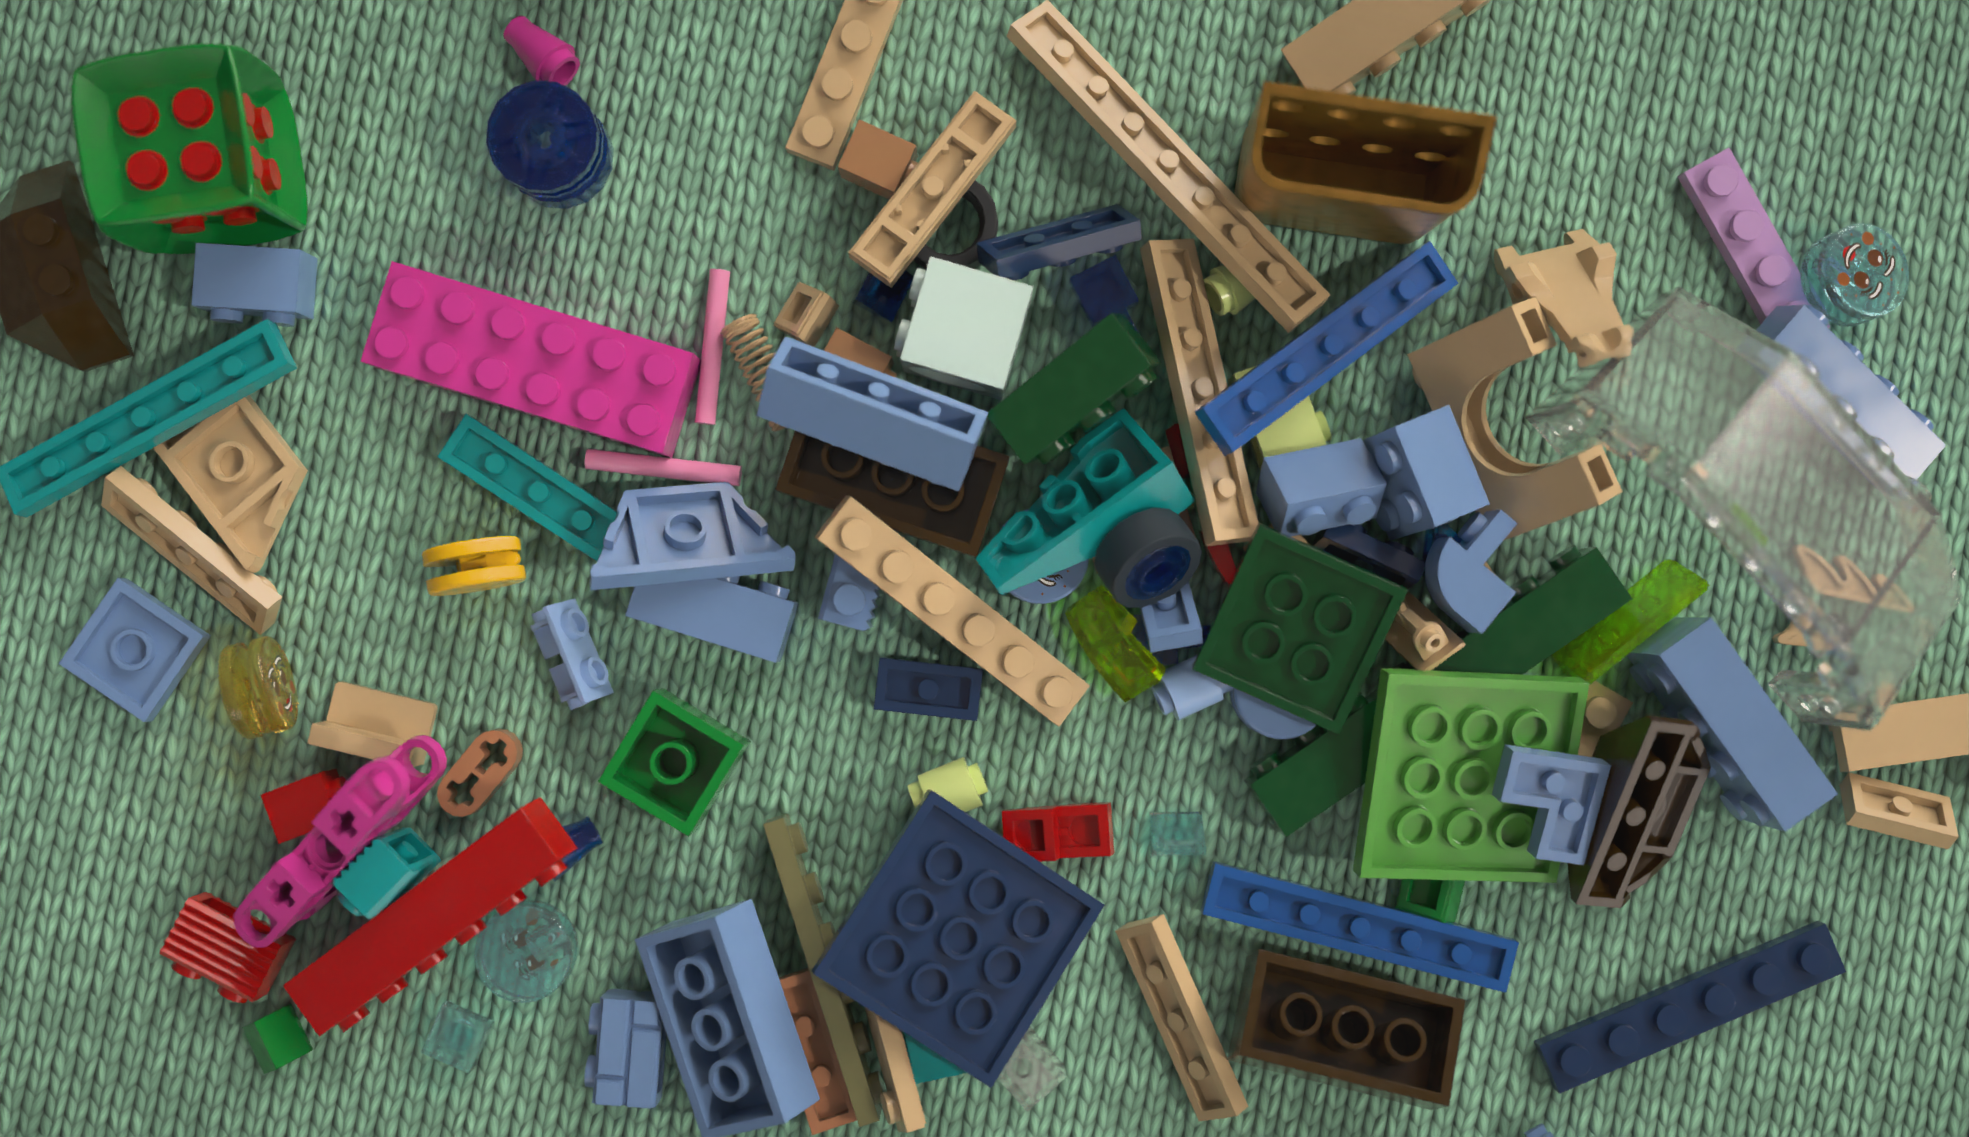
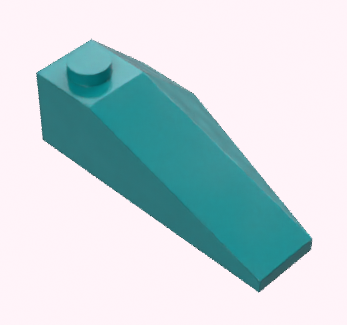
M1124 408L1078 441L1070 451L1074 457L1073 460L1058 477L1049 474L1041 483L1039 488L1043 494L1029 510L1015 513L975 558L1001 595L1095 557L1096 550L1104 537L1118 523L1137 512L1151 508H1166L1179 514L1195 502L1173 462Z

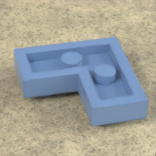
M1505 744L1492 795L1500 802L1538 807L1527 851L1533 857L1542 860L1584 865L1611 765L1601 758Z

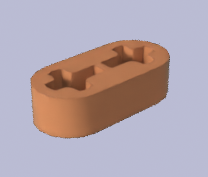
M494 729L479 735L442 778L438 786L437 797L444 811L452 816L464 817L482 809L518 767L523 754L519 738L507 729ZM504 741L507 746L503 754L508 758L507 762H495L485 770L482 765L491 754L490 750L486 747L487 743L496 744ZM473 775L477 776L479 780L470 790V794L474 798L473 803L467 800L458 804L454 800L458 793L456 788L453 787L454 783L462 784L469 781Z

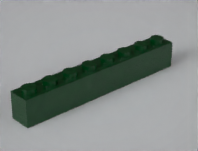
M1575 545L1570 546L1548 561L1552 569L1538 579H1535L1531 574L1513 584L1511 588L1516 593L1482 634L1470 633L1464 629L1456 634L1466 645L1432 670L1523 675L1632 600V597L1597 547L1578 550ZM1404 662L1391 668L1416 670L1412 666L1407 668ZM1378 689L1366 697L1359 692L1339 734L1316 725L1307 733L1292 738L1296 745L1279 756L1276 751H1272L1250 766L1253 774L1245 779L1244 782L1276 829L1285 837L1365 783Z

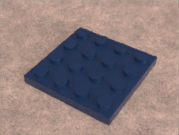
M928 789L811 972L992 1088L1105 905L948 800Z

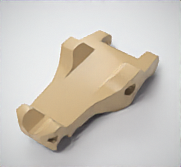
M1579 229L1566 232L1564 234V245L1521 256H1519L1512 245L1495 249L1494 262L1496 272L1505 281L1512 305L1536 297L1548 325L1564 341L1568 353L1575 352L1579 367L1594 365L1601 360L1611 357L1620 359L1631 354V339L1634 331L1629 324H1623L1612 299L1617 253L1610 242L1600 244L1585 230Z

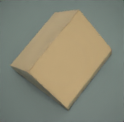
M799 282L773 326L799 342L815 347L839 305L827 293Z

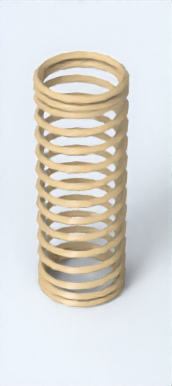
M748 314L726 325L720 334L723 335V338L727 339L726 344L731 346L730 352L736 354L734 360L740 362L739 369L745 370L743 377L749 378L747 385L753 386L751 392L758 394L755 400L760 402L762 389H756L764 383L765 378L756 382L752 381L757 376L766 373L769 365L755 373H747L754 367L772 360L775 352L760 358L753 364L743 365L748 360L766 353L772 349L773 345L763 346L746 357H738L745 351L765 343L769 337H761L744 348L734 350L739 344L762 334L764 329L759 328L737 341L729 342L733 337L759 325L760 321L756 318L757 315ZM769 421L768 425L774 432L785 428Z

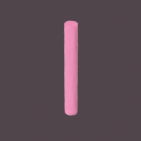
M710 269L695 415V423L705 425L716 424L724 341L723 335L720 332L725 327L730 271L723 269Z
M587 449L585 455V469L705 483L728 482L732 486H740L742 466L594 449Z

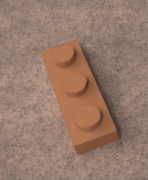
M809 968L779 977L820 1097L819 1101L804 1110L812 1135L857 1121Z

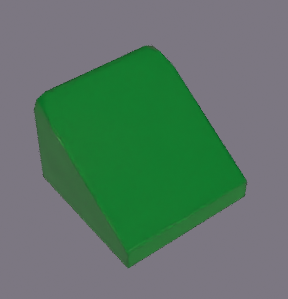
M1402 879L1395 908L1442 923H1454L1457 918L1465 881Z

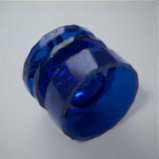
M534 80L512 88L496 103L488 119L486 144L492 162L504 177L528 199L546 208L569 209L588 202L604 188L612 172L614 148L606 127L576 91L558 82ZM548 131L552 144L543 149L541 147L542 139L540 135Z

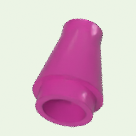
M525 16L514 18L506 26L503 34L504 39L513 47L538 85L548 86L551 90H559L575 77L580 61L575 56V50L572 45L533 24Z

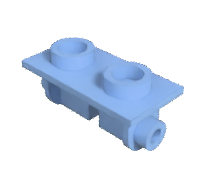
M575 598L542 607L543 610L531 615L535 624L530 627L534 632L544 659L546 660L560 654L563 660L562 664L549 669L561 703L567 701L571 711L591 701L614 693L608 680L607 667L599 658L589 633L588 621L579 609Z

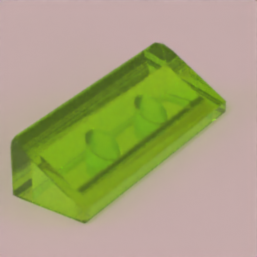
M1671 559L1663 560L1627 589L1632 600L1551 656L1567 677H1580L1591 685L1705 593L1710 585L1704 578Z

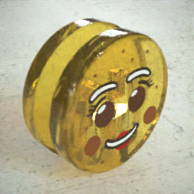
M264 636L251 640L249 646L241 642L225 646L219 655L218 681L225 710L236 731L246 739L262 737V733H279L292 729L298 717V696L291 666L279 643L272 637Z

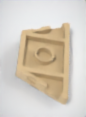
M248 395L154 447V450L244 569L257 573L262 568L308 470L251 396Z

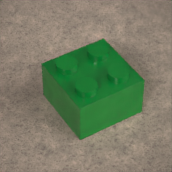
M656 689L648 697L598 782L689 837L699 829L751 741L666 689Z

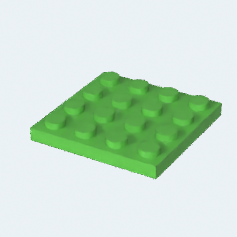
M1381 668L1353 871L1360 878L1557 883L1560 862L1536 859L1527 851L1538 807L1500 802L1492 795L1505 744L1578 755L1590 683L1580 677Z

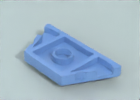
M728 482L624 490L617 507L616 519L610 523L604 537L602 552L597 563H593L590 570V589L601 590L794 571L796 556L789 545L781 548L767 533L768 523L755 510L748 508L744 504L743 497Z

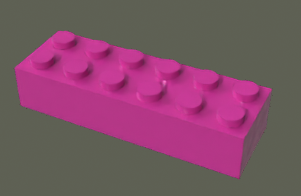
M391 261L360 360L365 364L387 372L669 458H673L701 364V359L692 352Z

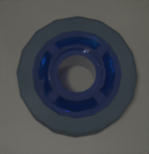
M1151 508L1137 512L1121 521L1104 537L1096 550L1094 566L1116 602L1127 608H1143L1150 604H1156L1158 601L1180 590L1197 570L1202 551L1198 540L1180 515L1166 508Z

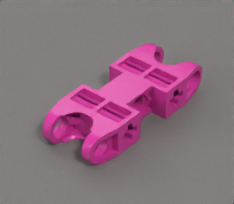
M417 735L398 746L388 757L376 758L361 767L312 821L315 827L295 850L278 860L237 908L234 914V925L241 938L251 946L257 948L266 947L284 935L298 920L308 919L321 910L339 892L334 887V878L341 875V870L348 868L349 862L357 860V855L364 852V847L372 844V839L384 835L389 829L402 822L443 775L447 767V757L441 745L432 737ZM414 747L424 749L431 757L432 768L429 773L419 772L411 764L410 751ZM253 909L262 911L269 918L271 924L269 934L260 933L252 925L250 915Z

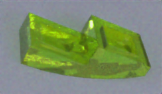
M1100 585L1067 608L1065 615L1084 652L1104 680L1125 703L1161 681L1166 668L1131 634L1137 620L1123 605L1115 601L1111 593L1103 585Z

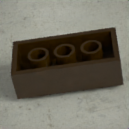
M795 431L775 490L833 511L844 497L849 495L895 532L976 558L1010 456L977 445L971 464L958 492Z
M1258 949L1246 957L1227 1060L1429 1110L1449 1107L1466 1000Z

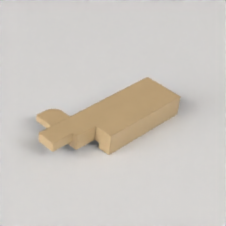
M1969 693L1826 713L1829 731L1833 732L1840 772L1969 754Z

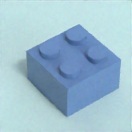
M1449 405L1362 440L1387 483L1376 522L1382 530L1386 531L1390 541L1437 527L1490 504Z

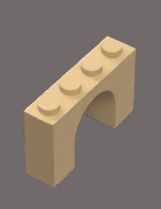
M1536 297L1507 307L1407 354L1413 366L1414 380L1424 391L1432 411L1449 405L1490 503L1475 510V513L1480 512L1483 515L1486 511L1502 510L1517 522V525L1504 540L1596 507L1622 493V489L1601 443L1551 463L1533 464L1521 461L1507 453L1496 441L1490 430L1486 414V403L1489 390L1498 375L1516 363L1557 346Z

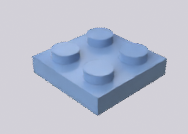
M117 578L65 653L59 665L141 721L150 722L157 716L211 635L129 579Z

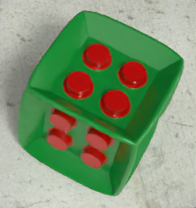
M189 44L108 57L90 62L74 70L71 84V106L84 190L89 208L99 229L109 238L144 253L195 254L196 243L250 246L287 238L306 229L308 216L307 191L299 137L291 102L278 74L254 54L234 45Z

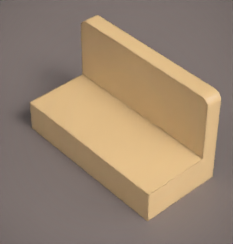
M337 682L334 686L326 721L312 723L307 744L373 760L379 757H388L398 746L414 736L426 735L431 737L438 707L435 703L348 682ZM414 747L410 751L411 764L414 767L424 765L427 752L422 748Z

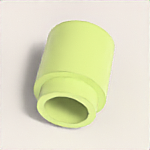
M964 757L918 775L919 781L907 785L915 808L928 789L934 791L964 812L982 806L980 795L989 792L978 763L968 766Z

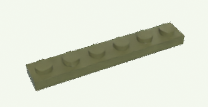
M788 813L770 818L763 826L858 1125L861 1127L880 1121L882 1110L880 1094L886 1092L880 1072L875 1071L871 1073L865 1056V1053L872 1051L869 1035L863 1021L855 1023L849 1003L855 1002V1000L811 972L836 932L831 921L826 923L822 921L817 904L824 902V896L816 872L807 874L801 855L808 852L804 831L800 822L791 823Z

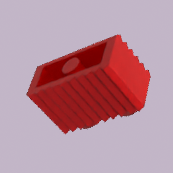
M208 892L189 897L185 901L183 909L179 912V917L175 920L173 928L169 931V936L164 941L159 954L173 961L171 968L178 974L191 979H200L203 976L218 984V993L230 1001L246 1003L249 1000L254 1002L267 995L296 938L285 933L266 947L257 948L251 946L241 938L234 925V914L238 907L232 906L229 902L214 897L212 893ZM250 915L254 928L260 933L269 934L271 925L259 920L258 917Z

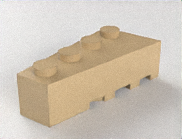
M1352 0L1283 47L1281 51L1303 87L1353 94L1357 90L1354 86L1355 83L1371 73L1374 78L1386 73L1402 60L1400 58L1401 54L1417 44L1420 48L1427 45L1447 30V25L1463 15L1467 17L1475 13L1491 0Z

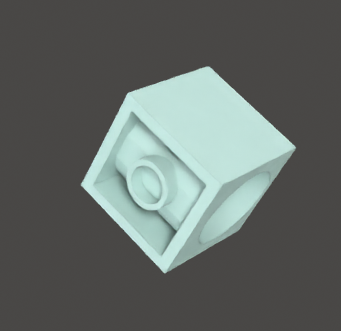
M930 256L927 269L917 268L909 293V299L912 300L911 307L915 308L911 321L902 319L894 344V350H897L896 356L900 357L904 372L1003 400L1030 308L1033 286Z

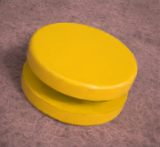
M516 536L485 537L426 549L422 552L424 567L456 565L457 573L427 580L428 594L431 596L465 594L523 582L526 579L524 565H519L521 562V557L518 554V550H521L520 539Z

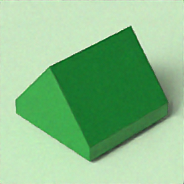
M291 1003L242 1027L264 1074L275 1071L313 1050Z

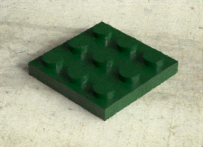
M1258 523L1192 668L1199 673L1339 734L1408 590L1404 586Z

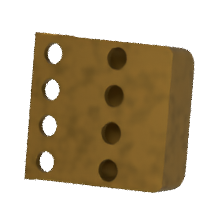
M1264 81L1261 94L1243 135L1235 196L1262 224L1396 244H1410L1423 237L1454 213L1464 209L1475 198L1483 181L1497 116Z

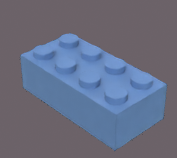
M1674 617L1625 652L1633 664L1629 670L1634 680L1645 692H1653L1664 707L1660 710L1661 717L1693 721L1698 726L1701 734L1700 739L1705 747L1711 766L1707 777H1714L1724 791L1720 795L1721 801L1737 820L1741 821L1744 819L1758 826L1763 825L1786 832L1838 795L1712 617Z
M752 899L674 920L635 939L702 1137H724L785 1124L820 1100Z

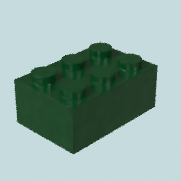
M1110 313L988 411L987 417L1024 465L1038 459L1045 465L1049 461L1052 462L1076 443L1070 435L1081 427L1084 432L1094 429L1117 410L1111 402L1120 395L1124 394L1127 399L1131 396L1134 397L1153 383L1157 376L1152 370L1162 362L1124 313Z

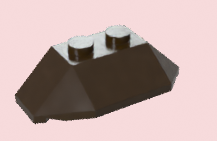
M68 160L21 175L0 203V315L8 336L86 372L133 357L134 353L74 163Z
M1646 715L1600 736L1592 757L1601 758L1610 764L1611 768L1584 865L1567 863L1570 895L1575 904L1621 908L1631 899L1629 893L1647 883L1673 857L1711 769L1705 747L1700 739L1699 728L1693 721Z

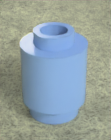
M1197 655L1156 673L1159 684L1151 687L1162 713L1167 715L1172 712L1178 721L1224 700L1223 694L1233 690V687L1193 670L1192 665Z

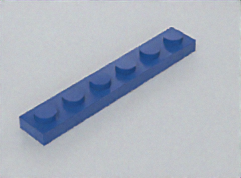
M1428 241L1194 413L1223 455L1231 454L1459 283L1433 244Z
M1215 861L1212 863L1200 910L1203 915L1505 993L1507 992L1519 942L1513 938L1455 923H1442L1401 909Z

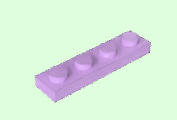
M1730 148L1721 151L1677 176L1760 324L1776 306L1806 304L1816 308L1823 314Z

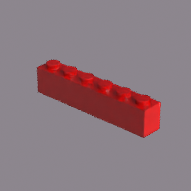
M539 797L519 808L282 986L319 1037L336 1025L344 1033L370 1014L365 1004L376 996L383 1004L406 988L409 984L403 976L414 968L423 975L448 957L443 947L452 940L456 939L460 946H462L486 929L488 926L482 918L494 909L502 917L528 897L522 889L532 881L536 880L540 887H542L565 871L568 867L562 859L576 850L577 846L543 799Z

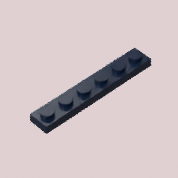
M1815 921L1539 1038L1534 1043L1553 1088L1558 1093H1562L1843 974L1846 970L1827 925L1820 921Z

